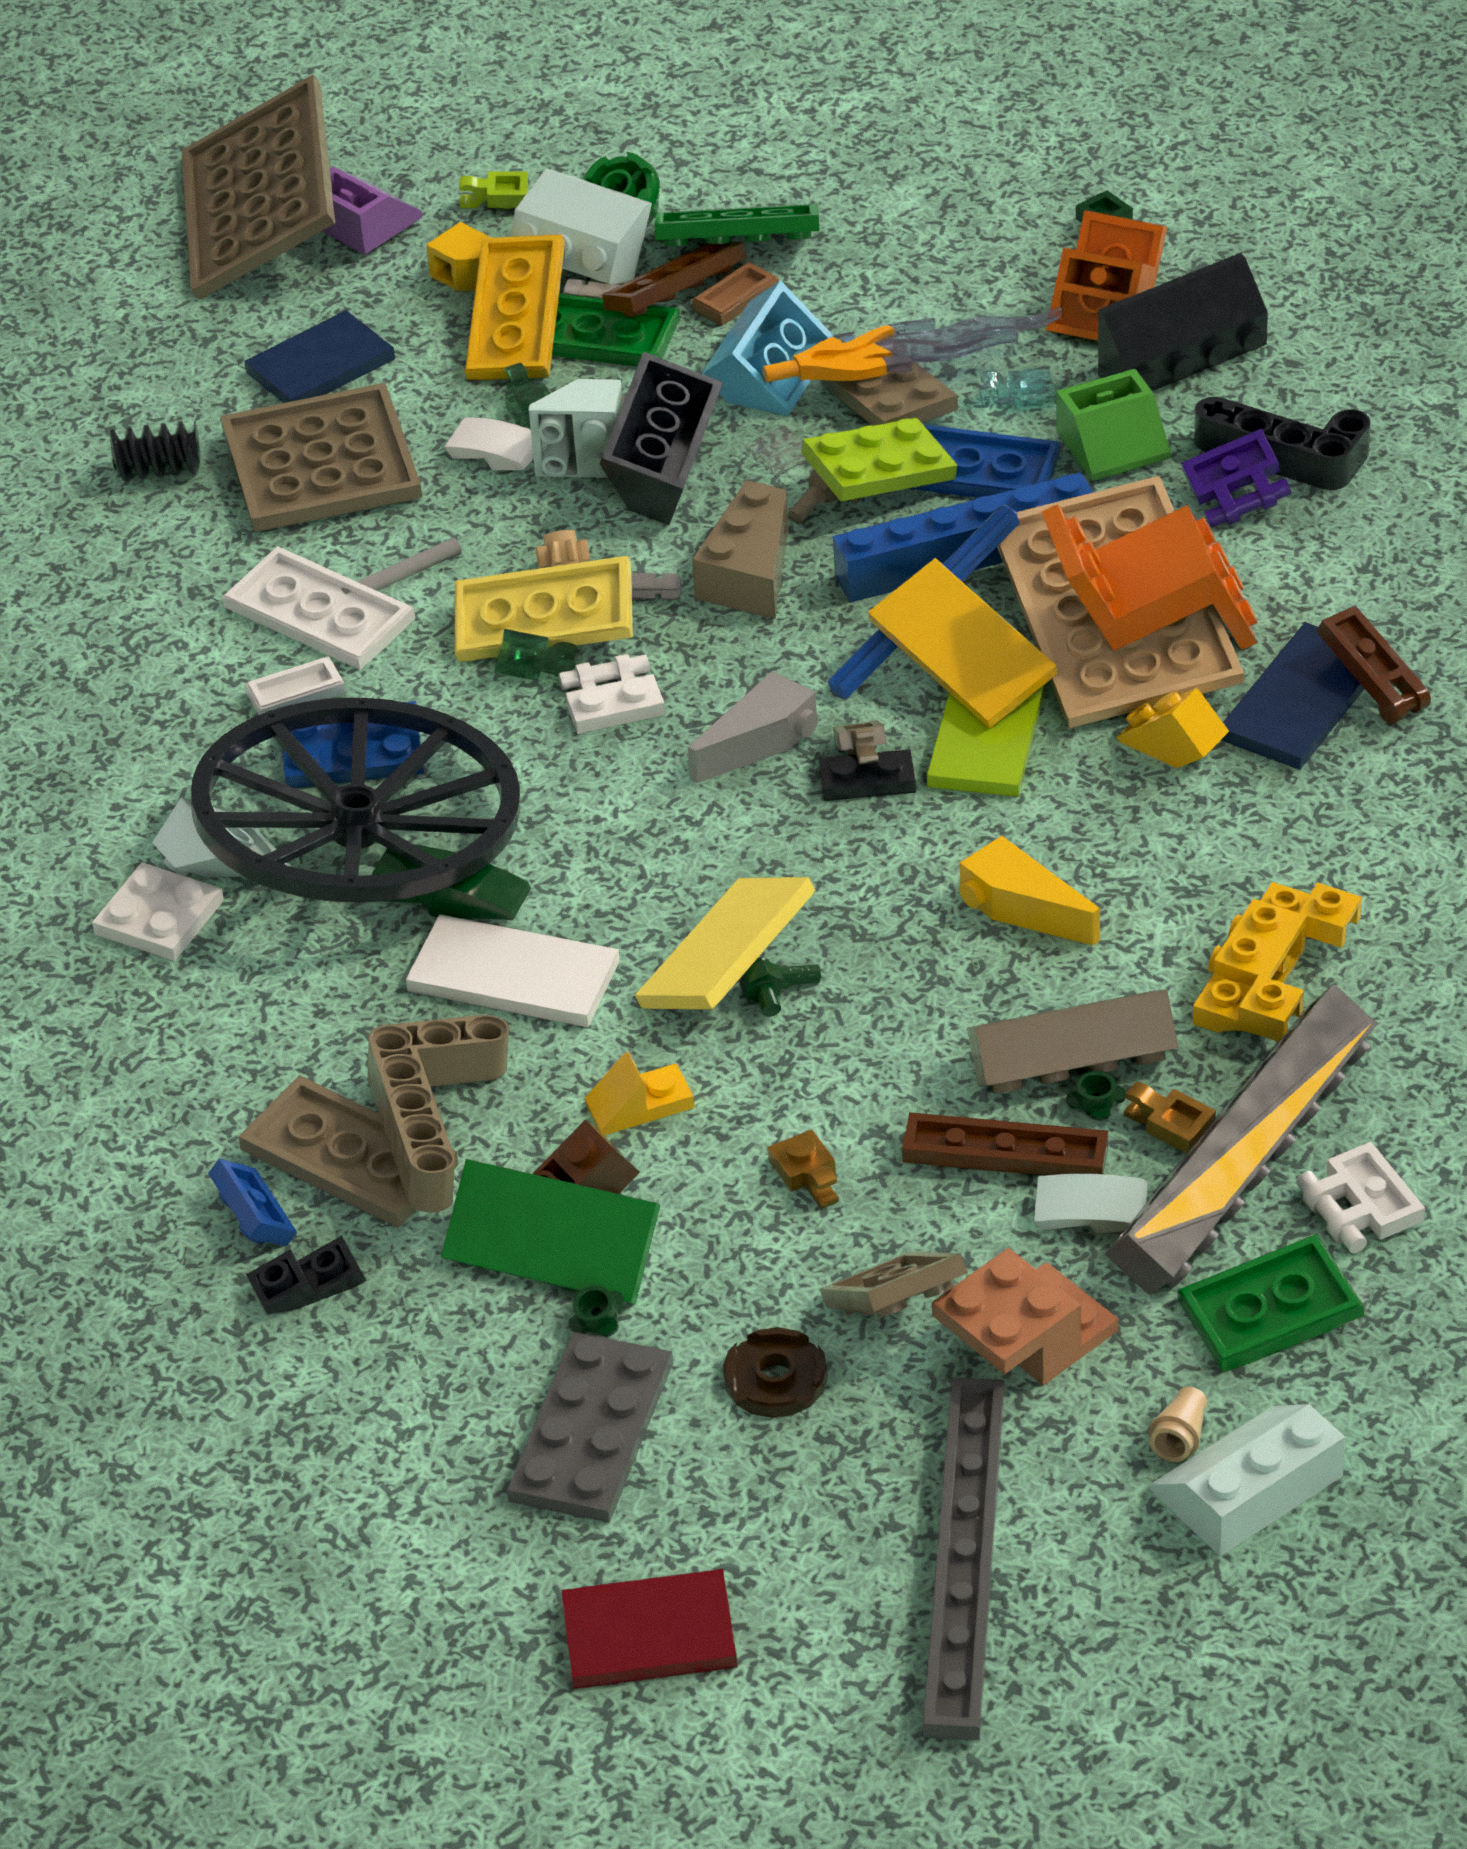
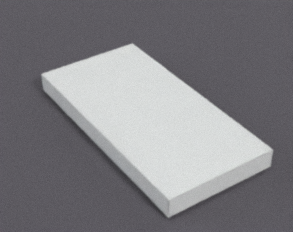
M278 546L222 597L225 608L359 670L415 620L414 607ZM347 588L351 592L345 595L341 589Z
M439 914L406 978L407 991L589 1027L620 962L619 949Z

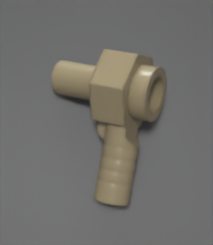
M814 469L809 477L810 489L805 492L788 512L789 517L800 524L819 503H831L838 499ZM861 498L851 499L849 501L853 503H858Z

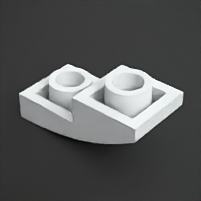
M464 418L445 445V449L452 459L484 458L493 471L524 470L534 458L530 429L493 419Z

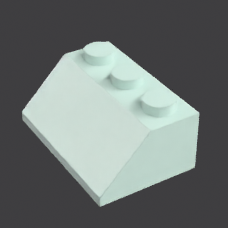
M545 169L515 209L509 237L562 234L565 242L563 269L607 284L626 283L635 277L652 203L551 169Z
M1310 1404L1272 1406L1151 1483L1150 1490L1219 1556H1222L1343 1477L1345 1436Z

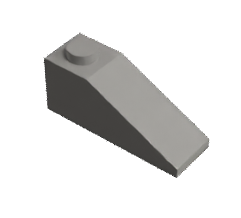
M773 671L770 672L688 746L690 780L700 783L788 751L803 737H809L814 732L818 723L816 692Z

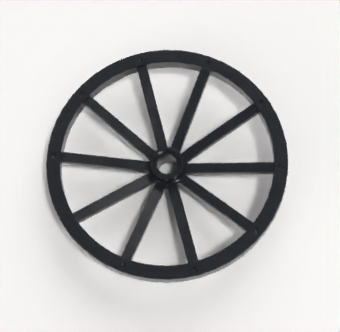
M353 697L329 698L287 705L265 712L237 725L221 736L202 756L195 769L191 785V811L197 833L214 856L232 870L258 884L280 892L316 900L360 903L410 898L446 888L468 878L492 862L504 850L516 830L520 814V785L517 773L504 751L481 731L462 720L428 707L395 700ZM354 723L351 784L338 788L290 731L318 725ZM368 723L402 727L430 735L376 789L365 785ZM274 738L328 801L231 763L248 749L265 740ZM446 742L466 752L485 769L484 771L387 802ZM220 776L311 812H214L211 804V795L214 785ZM492 784L496 785L500 796L499 810L494 819L400 815ZM226 828H320L263 856L243 845L226 830ZM389 830L482 835L461 851L443 860H439ZM333 840L340 846L346 847L344 875L318 873L285 865V863ZM377 842L420 868L382 875L359 876L361 849Z

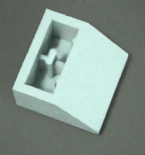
M577 379L530 404L529 418L535 476L608 478L599 463L623 404L621 380Z

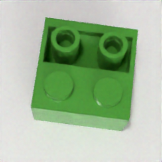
M1136 369L1056 391V432L1091 481L1171 458V450L1154 394Z

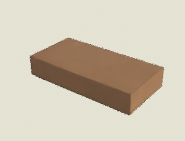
M747 262L692 299V310L723 326L740 315L752 299L779 281L778 277Z

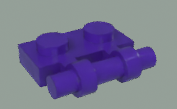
M1262 429L1181 462L1183 473L1199 505L1216 499L1219 504L1218 507L1204 512L1210 528L1227 522L1228 525L1241 520V515L1260 507L1267 510L1276 506L1277 500L1292 494L1286 478L1269 484L1266 478L1280 472V467ZM1251 483L1253 484L1256 491L1233 500L1230 492Z

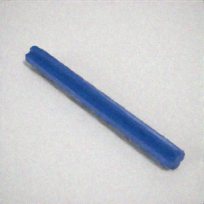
M1007 505L999 506L943 565L963 581L1019 525L1018 514ZM878 629L828 679L830 690L838 697L847 699L898 646Z

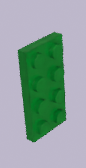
M817 204L656 212L655 239L664 240L665 246L688 245L689 238H705L706 244H722L730 242V236L746 235V241L761 242L771 240L770 234L787 233V239L798 240L811 238V232L820 231Z

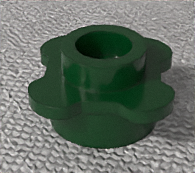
M1090 1071L1079 1077L1076 1083V1091L1068 1093L1067 1105L1072 1109H1081L1089 1113L1094 1120L1102 1121L1110 1117V1110L1117 1103L1125 1101L1126 1091L1122 1086L1116 1085L1114 1078L1108 1073Z
M589 1286L579 1291L573 1300L575 1315L569 1319L570 1330L583 1334L585 1332H599L603 1337L615 1334L619 1328L616 1320L618 1310L625 1303L622 1294L618 1291H609L602 1286ZM596 1311H601L597 1316L592 1315Z

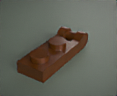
M1356 605L1321 621L1316 632L1377 702L1379 713L1384 721L1394 724L1403 720L1409 711L1417 713L1430 706L1431 696L1428 689ZM1396 686L1397 689L1402 693V695H1399V693L1393 687Z

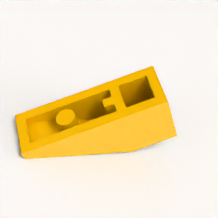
M1003 836L998 837L959 862V892L963 901L970 908H978L992 920L1092 946L1100 941V908Z

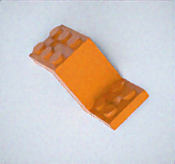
M1058 504L1042 511L1067 580L1113 651L1211 604L1215 606L1240 649H1246L1258 643L1251 628L1258 621L1247 598L1244 599L1241 591L1244 590V587L1234 566H1230L1219 541L1216 542L1206 519L1203 517L1196 520L1188 505L1095 549L1091 541L1084 543L1087 540L1077 518L1074 516L1067 519Z

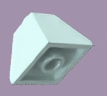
M181 797L152 842L165 856L164 864L172 871L183 876H187L189 872L203 877L242 876L226 866L206 847L197 833L193 822L191 800ZM213 807L214 812H228ZM226 828L239 842L262 856L276 850L257 828Z

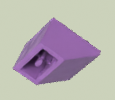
M334 166L330 168L335 224L322 232L364 255L423 217L422 210L379 187Z

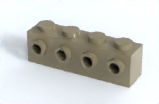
M1167 989L1153 990L967 1027L977 1083L979 1086L992 1085L994 1094L1023 1088L1021 1079L1039 1075L1041 1084L1071 1079L1069 1069L1088 1066L1089 1072L1117 1070V1060L1135 1057L1137 1065L1166 1060L1165 1050L1179 1048Z

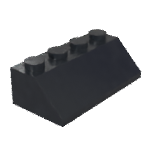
M1238 253L1098 309V376L1104 378L1136 369L1151 391H1154L1267 345L1268 311L1246 257L1242 253Z
M646 352L642 353L599 464L630 511L670 525L723 382Z

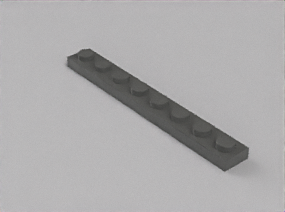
M952 1377L923 1721L924 1738L980 1740L1005 1381L1000 1379Z

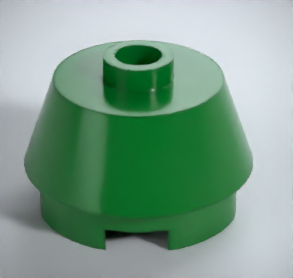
M626 152L627 156H618L609 160L606 156L598 159L586 172L584 181L652 203L647 222L648 226L655 218L659 207L660 180L655 168L643 158L631 152Z

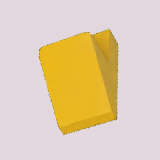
M626 1052L585 1097V1104L599 1132L605 1136L694 1108V1096L677 1063L640 1074L630 1053Z

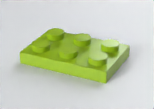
M906 418L897 422L863 426L859 429L838 433H825L822 436L803 439L801 454L840 502L954 480L958 466L918 418Z

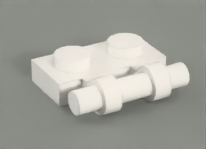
M628 654L614 656L613 662L590 666L589 662L575 665V670L558 673L562 691L580 688V690L566 693L567 707L577 734L665 715L664 701L654 675L635 677V675L650 672L649 660L646 654L631 658ZM619 679L618 682L596 686V683Z
M1372 1142L1327 1159V1174L1329 1177L1318 1180L1312 1171H1307L1301 1174L1296 1181L1297 1186L1303 1192L1302 1198L1307 1207L1313 1213H1320L1327 1222L1326 1229L1335 1242L1343 1243L1351 1253H1358L1365 1248L1367 1240L1360 1232L1364 1228L1370 1227L1381 1240L1424 1222L1425 1207ZM1346 1197L1353 1207L1342 1210L1335 1200Z

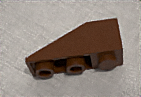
M584 1120L532 1174L620 1194L640 1171L612 1142L587 1120Z

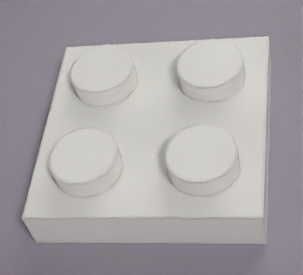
M142 862L92 922L94 934L176 961L224 901L222 888Z

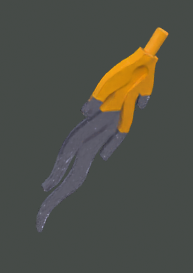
M1058 307L1045 313L1028 317H974L935 329V318L888 324L873 329L855 338L854 332L843 333L823 340L802 353L793 355V360L762 366L764 381L768 383L797 377L801 381H855L892 373L907 372L912 370V362H934L955 359L999 344L1018 342V331L1031 330L1050 324L1062 316V308Z

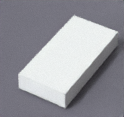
M329 656L245 683L246 694L258 715L287 705L329 699L346 693L344 681Z

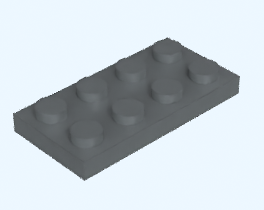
M573 1332L507 1488L508 1502L610 1523L672 1368V1351Z

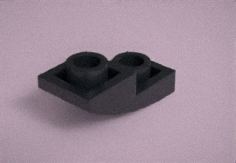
M342 1236L299 1260L295 1258L290 1249L246 1274L267 1314L296 1310L350 1290L367 1281Z

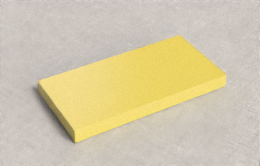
M628 556L455 581V656L458 661H473L633 638L631 563Z
M809 877L738 878L635 994L641 1008L713 1010L813 895L815 888Z

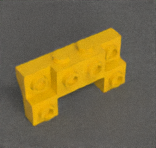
M1272 882L1261 900L1253 898L1244 914H1237L1234 917L1229 929L1228 939L1224 945H1217L1214 948L1208 965V971L1213 975L1193 1005V1025L1217 1033L1223 1031H1243L1279 1042L1288 1031V1020L1291 1015L1299 1017L1303 1012L1304 990L1284 984L1305 950L1306 937L1342 948L1346 942V926L1349 922L1357 924L1361 918L1362 897L1318 882L1310 894Z

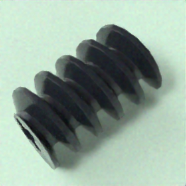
M196 420L194 421L192 432L187 431L183 421H178L175 434L170 433L166 423H161L158 436H154L149 425L146 424L143 426L142 434L139 438L136 437L131 426L126 427L124 439H119L115 429L110 428L113 466L115 471L118 470L123 481L130 480L133 468H135L140 479H146L150 466H152L158 478L164 477L167 465L170 466L175 476L181 475L184 463L187 464L192 474L198 473L201 456Z

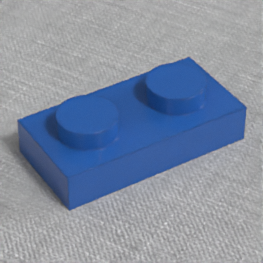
M220 1158L217 1160L208 1174L220 1191L218 1194L219 1198L232 1210L238 1219L240 1231L248 1239L258 1244L268 1242L283 1247L287 1246L297 1234V1231L256 1168Z

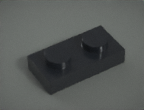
M911 750L878 752V762L859 764L857 755L819 758V771L824 801L916 793V780Z

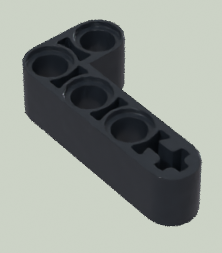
M1207 397L1201 399L1195 406L1194 442L1198 449L1207 452L1262 429L1279 462L1280 472L1275 473L1276 475L1324 490H1338L1349 484L1368 458L1371 421L1370 417L1360 410L1346 409L1333 415L1326 426L1321 429L1225 398Z

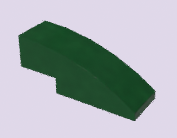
M415 845L439 860L455 854V852ZM387 848L373 870L372 875L396 873L420 867ZM488 864L475 874L446 888L410 898L384 902L425 903L429 915L438 917L440 914L464 919L514 920L531 887L528 881L506 870Z

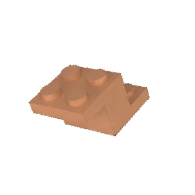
M1009 1247L956 1284L953 1289L932 1301V1316L1004 1375L1018 1365L1043 1386L1119 1331V1319L1049 1263L1045 1262L1035 1269Z

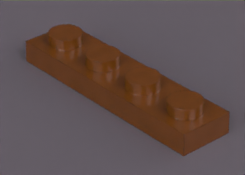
M730 241L722 244H704L603 293L605 310L623 312V316L626 317L642 315L648 311V306L654 303L670 301L676 297V292L682 289L699 287L704 284L705 278L731 271V265L747 258L744 242Z
M909 1112L902 1146V1162L1042 1176L1104 1174L1108 1150V1131Z

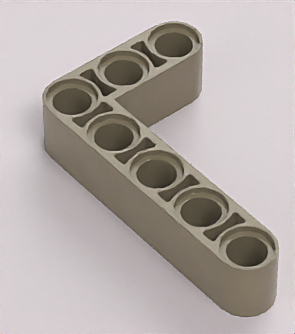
M476 1015L379 1026L369 1034L368 1082L407 1200L413 1208L426 1213L444 1211L453 1202L455 1158L430 1087L487 1081L503 1076L507 1071L509 1025L500 1017Z

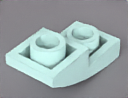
M1106 1174L1038 1176L1034 1222L1041 1230L1089 1225L1095 1233L1100 1234L1124 1231L1146 1204L1148 1183L1141 1178Z

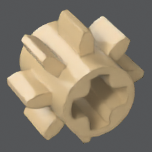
M560 530L545 534L543 536L545 546L536 547L538 569L590 560L587 539L577 541L575 530Z

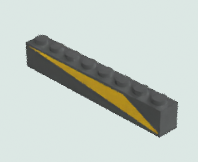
M1333 983L1310 1003L1107 1250L1105 1255L1149 1295L1155 1293L1165 1284L1172 1289L1176 1287L1193 1268L1187 1261L1193 1252L1200 1256L1218 1237L1219 1232L1214 1229L1218 1221L1228 1222L1244 1205L1245 1200L1240 1196L1243 1190L1247 1188L1252 1191L1271 1171V1168L1265 1164L1271 1156L1278 1159L1296 1140L1297 1137L1291 1133L1296 1125L1300 1128L1304 1127L1320 1110L1322 1106L1316 1100L1321 1093L1325 1097L1329 1096L1345 1079L1346 1074L1341 1071L1342 1067L1346 1063L1349 1066L1354 1065L1370 1048L1371 1044L1365 1039L1378 1023Z

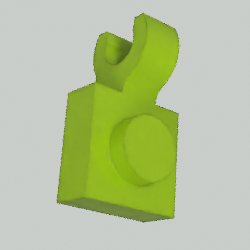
M488 171V178L460 177L459 191L473 192L470 195H460V208H478L484 201H487V208H517L528 193V171Z

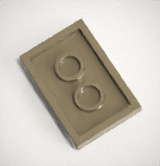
M894 344L882 346V348L892 352V363H886L887 375L855 381L821 380V384L872 426L897 422L906 418H918L923 423L958 410L957 394Z
M910 1251L820 1288V1292L827 1308L844 1309L847 1315L861 1311L862 1316L877 1312L878 1317H884L907 1308L906 1298L922 1293L925 1298H929L953 1289L952 1279L965 1275L968 1272L961 1253Z

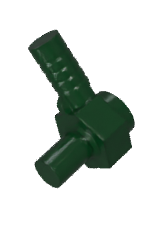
M758 957L742 975L739 983L744 997L759 1002L763 1015L772 1017L781 1011L777 996L780 995L782 989L789 988V985L820 983L821 971L818 964L780 967L771 963L767 958Z

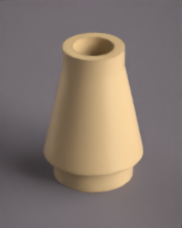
M1194 1387L1180 1389L1175 1399L1151 1422L1148 1429L1149 1443L1151 1449L1158 1457L1169 1462H1181L1196 1453L1200 1443L1204 1411L1208 1404L1203 1392Z

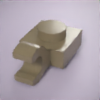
M878 720L833 727L835 745L841 751L848 750V755H857L859 764L879 761L875 745L886 744L884 725Z

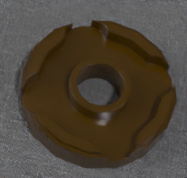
M781 1327L760 1329L748 1334L746 1341L742 1342L738 1347L736 1342L728 1350L723 1364L726 1392L734 1403L753 1415L770 1418L791 1416L811 1407L823 1394L828 1380L825 1353L818 1345L817 1349L814 1344L809 1342V1336L800 1331ZM774 1365L783 1366L789 1370L780 1377H768L762 1373L764 1369Z

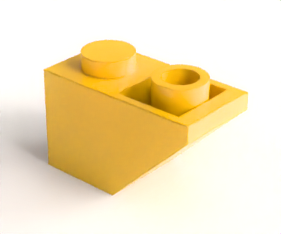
M459 222L426 244L430 277L459 292L474 291L482 238L491 237Z
M1194 688L1181 695L1176 690L1162 697L1153 707L1149 703L1142 704L1126 717L1129 724L1116 738L1122 744L1173 767L1180 768L1204 758L1229 730L1199 689Z

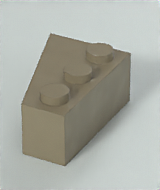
M745 481L692 559L695 599L776 619L778 592H780L781 571L784 564L788 535L787 494L785 489L763 483Z

